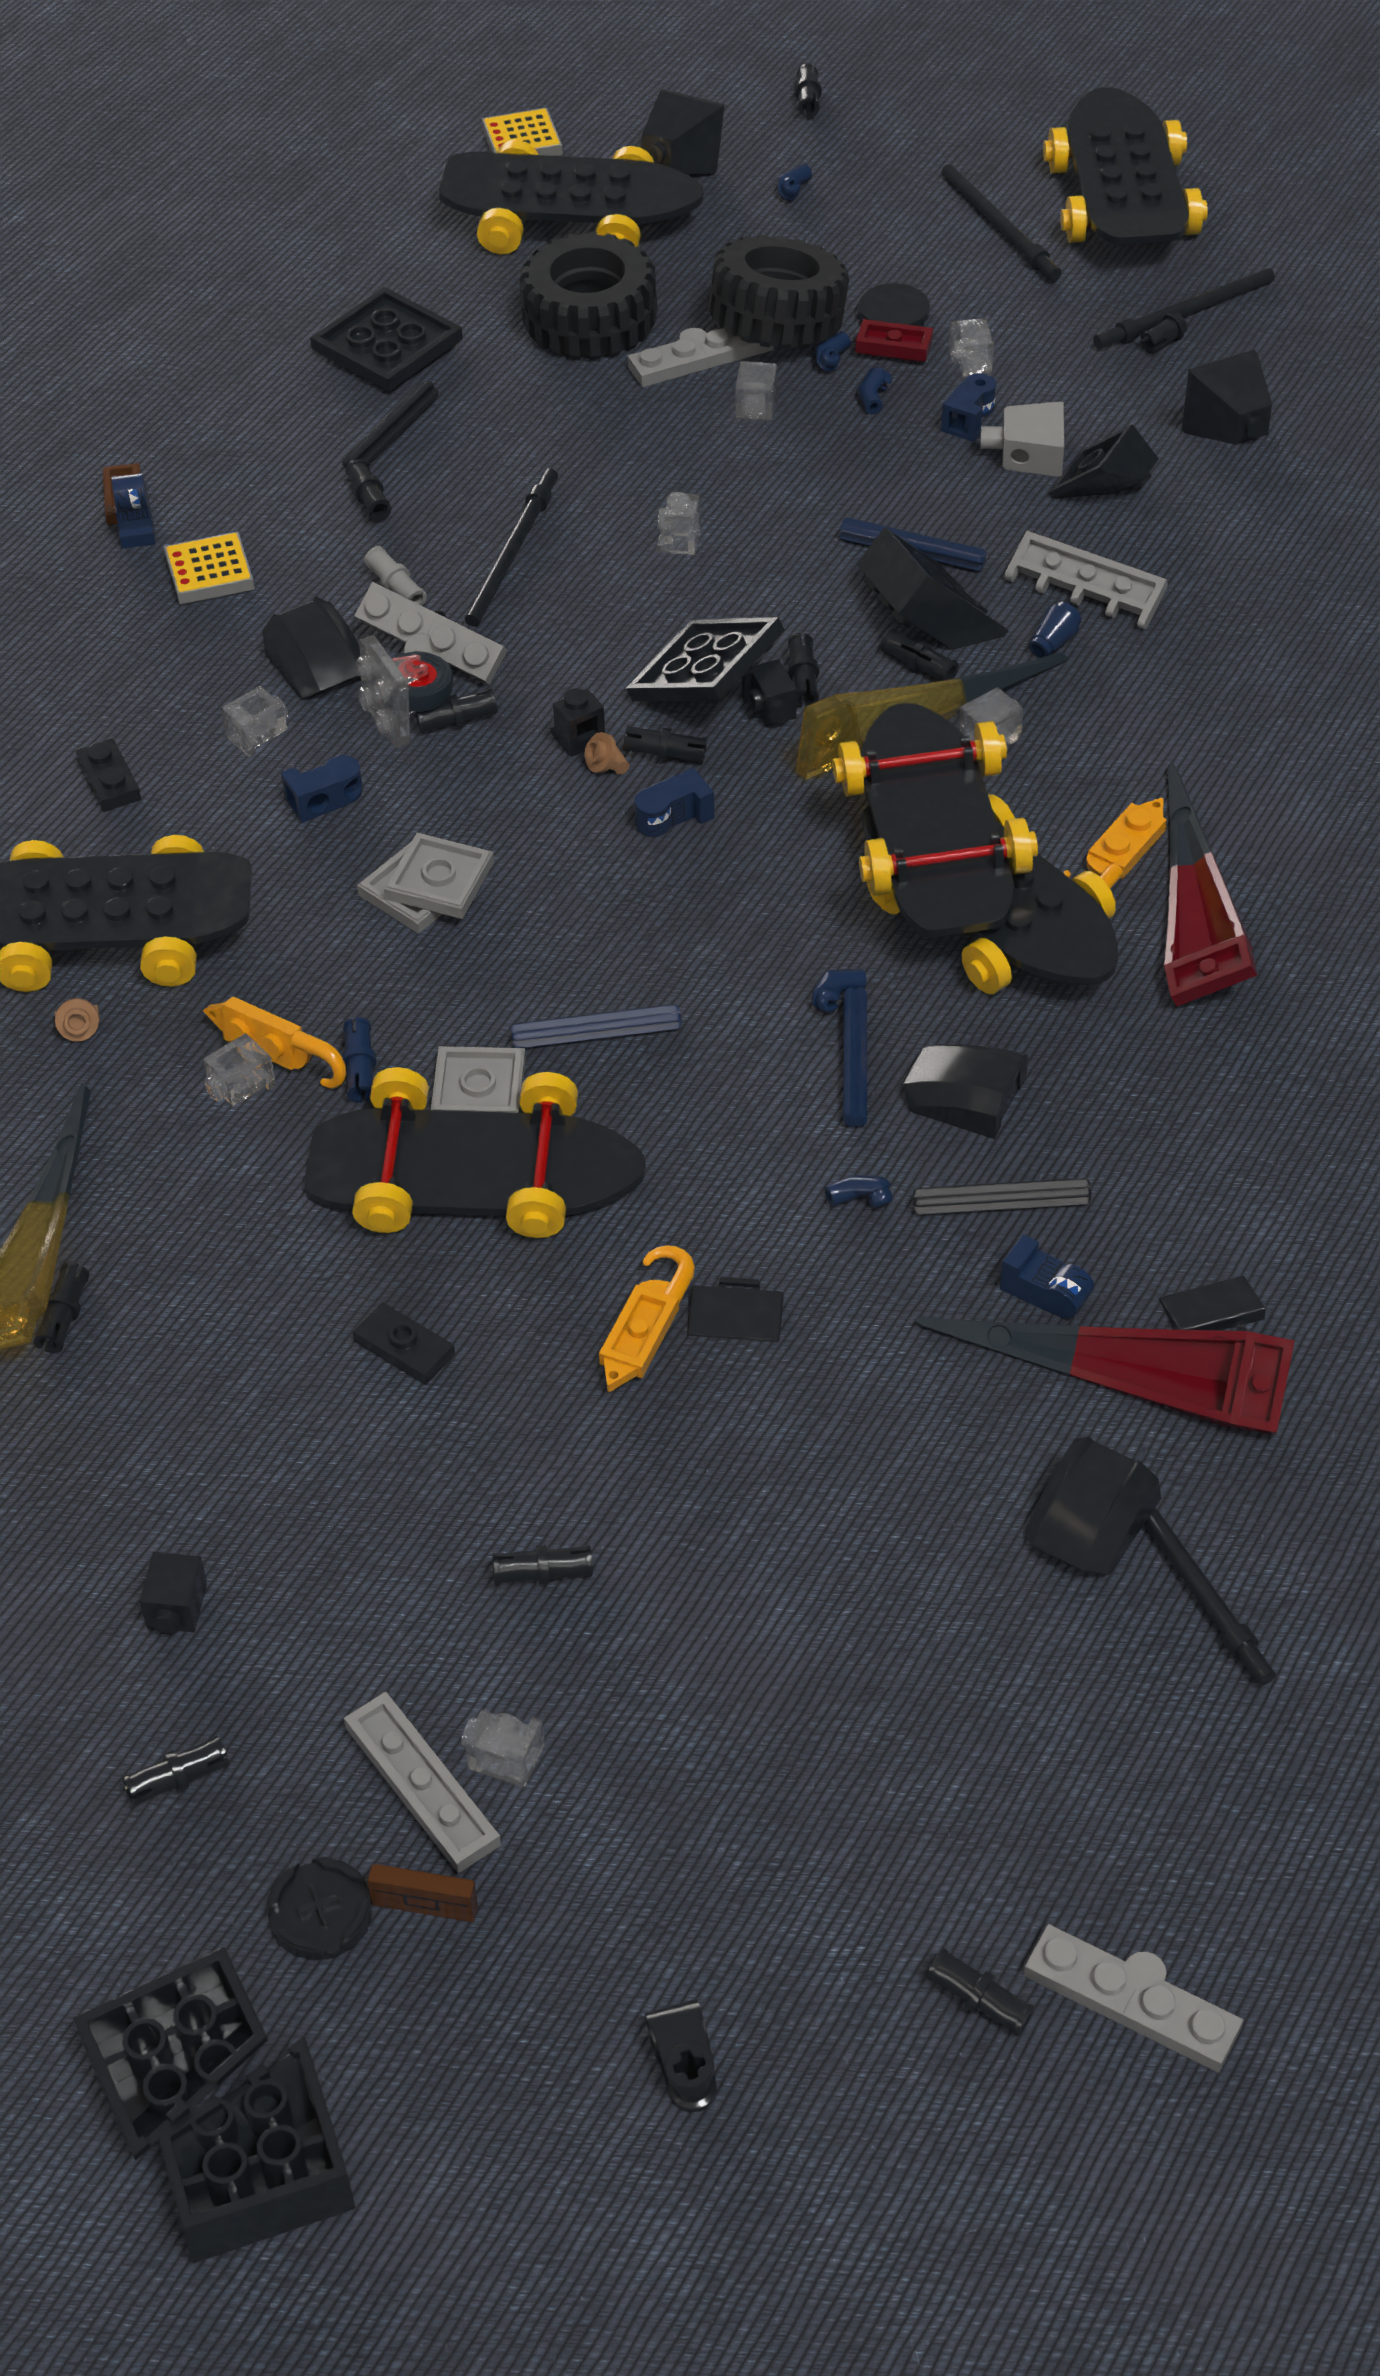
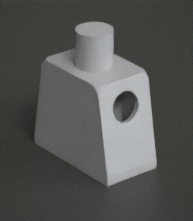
M1063 402L1007 406L1003 414V427L981 426L980 449H1002V467L1005 470L1061 477L1064 457Z

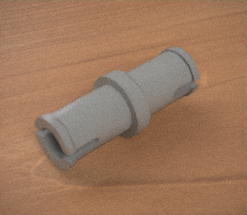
M376 546L370 549L365 555L364 563L381 579V585L423 606L427 599V594L410 578L409 570L403 564H397L383 547Z

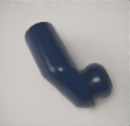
M802 164L779 175L777 182L778 195L789 201L797 198L801 188L800 185L812 178L810 167L807 164Z
M841 331L832 338L827 339L824 343L816 346V364L820 369L830 372L838 367L841 359L839 353L851 346L847 333Z
M883 367L870 369L857 390L864 408L869 414H876L882 410L883 403L877 391L888 389L885 383L891 384L892 382L890 372L885 371Z
M863 969L826 971L812 991V1002L815 1008L827 1013L836 1010L839 1006L836 1004V1001L840 999L842 991L849 987L855 989L859 987L865 988V971Z
M853 1175L824 1187L825 1196L831 1207L867 1194L869 1203L874 1208L888 1204L893 1200V1194L889 1189L891 1183L883 1176Z

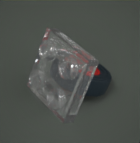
M374 635L359 639L360 657L356 658V665L361 677V687L357 690L360 705L364 711L369 710L374 717L379 733L381 735L386 734L395 748L410 744L409 714L433 710L443 705L449 699L453 687V674L450 666L441 657L429 652L413 651L390 658Z

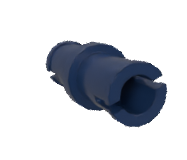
M355 1017L356 1031H353L352 1019H348L343 1024L345 1051L342 1054V1058L347 1071V1098L355 1103H363L362 1089L365 1090L366 1101H371L373 1069L377 1063L376 1053L371 1049V1023L365 1018Z

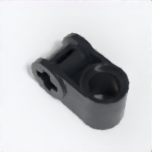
M693 1999L644 2013L656 2060L660 2062L669 2097L673 2104L680 2110L689 2113L700 2112L708 2108L715 2100L717 2084L707 2029L698 2000ZM687 2076H695V2079L688 2080Z

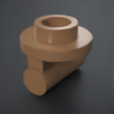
M596 733L587 743L585 759L591 771L604 773L611 769L616 774H624L628 771L630 765L610 734Z
M69 999L62 1003L58 1010L55 1011L57 1030L68 1040H87L98 1028L100 1021L98 1005H93L85 999Z

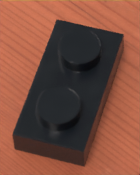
M113 738L75 750L78 764L103 812L142 800L140 789Z

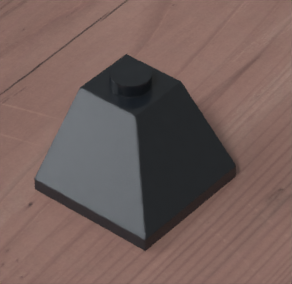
M665 89L660 90L642 132L641 148L651 155L654 163L671 167L685 174H715L718 167L725 104Z
M1255 350L1188 370L1182 430L1185 434L1235 445L1268 435L1272 402L1258 353Z
M1131 424L1080 450L1049 491V494L1055 499L1114 494L1129 487L1137 489L1151 478L1150 470L1159 458L1134 425Z

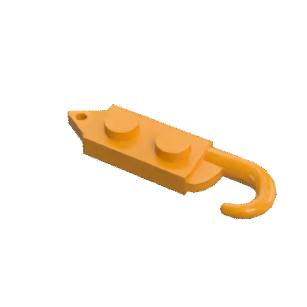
M1163 798L1140 805L1131 803L1088 850L1086 858L1087 869L1099 875L1110 889L1120 878L1123 879L1166 831L1167 819L1163 817ZM1063 871V873L1070 878V871Z
M231 997L223 1003L211 1004L203 1010L223 1032L224 1040L290 1070L302 1068L309 1063L312 1055L326 1061L333 1071V1078H322L320 1080L322 1086L331 1089L338 1088L344 1083L346 1065L340 1053L329 1043L303 1032L301 1026L236 997Z
M665 1245L656 1247L644 1257L642 1262L645 1266H649L659 1258H669L678 1264V1268L670 1282L648 1280L639 1285L636 1284L599 1352V1363L604 1366L608 1392L615 1390L634 1377L643 1378L679 1310V1303L693 1279L694 1262L685 1250L677 1246Z

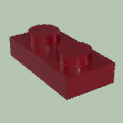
M863 319L856 338L855 353L926 362L933 341V328Z

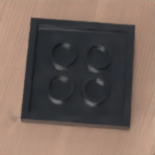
M384 286L310 337L312 350L390 391L461 341L463 334L461 326Z
M779 617L690 620L626 687V690L632 701H650L652 703L660 701H679L682 703L698 700L720 701L729 695L730 689L741 677L751 671L752 665L760 656L773 647V642L785 631Z

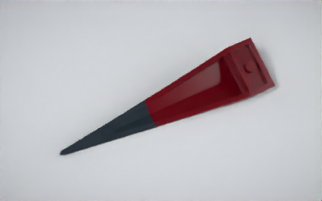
M1170 762L1168 765L1170 890L1164 967L1170 996L1176 1006H1179L1258 975L1252 954L1253 947L1178 770Z
M928 1317L915 1319L920 1327L1228 1428L1230 1426L1275 1436L1277 1435L1295 1340L1250 1331L1087 1327Z

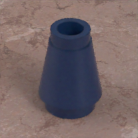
M1057 602L1055 605L1049 606L1032 640L1029 642L1030 651L1039 658L1048 656L1079 632V624L1081 623L1079 612L1066 602Z

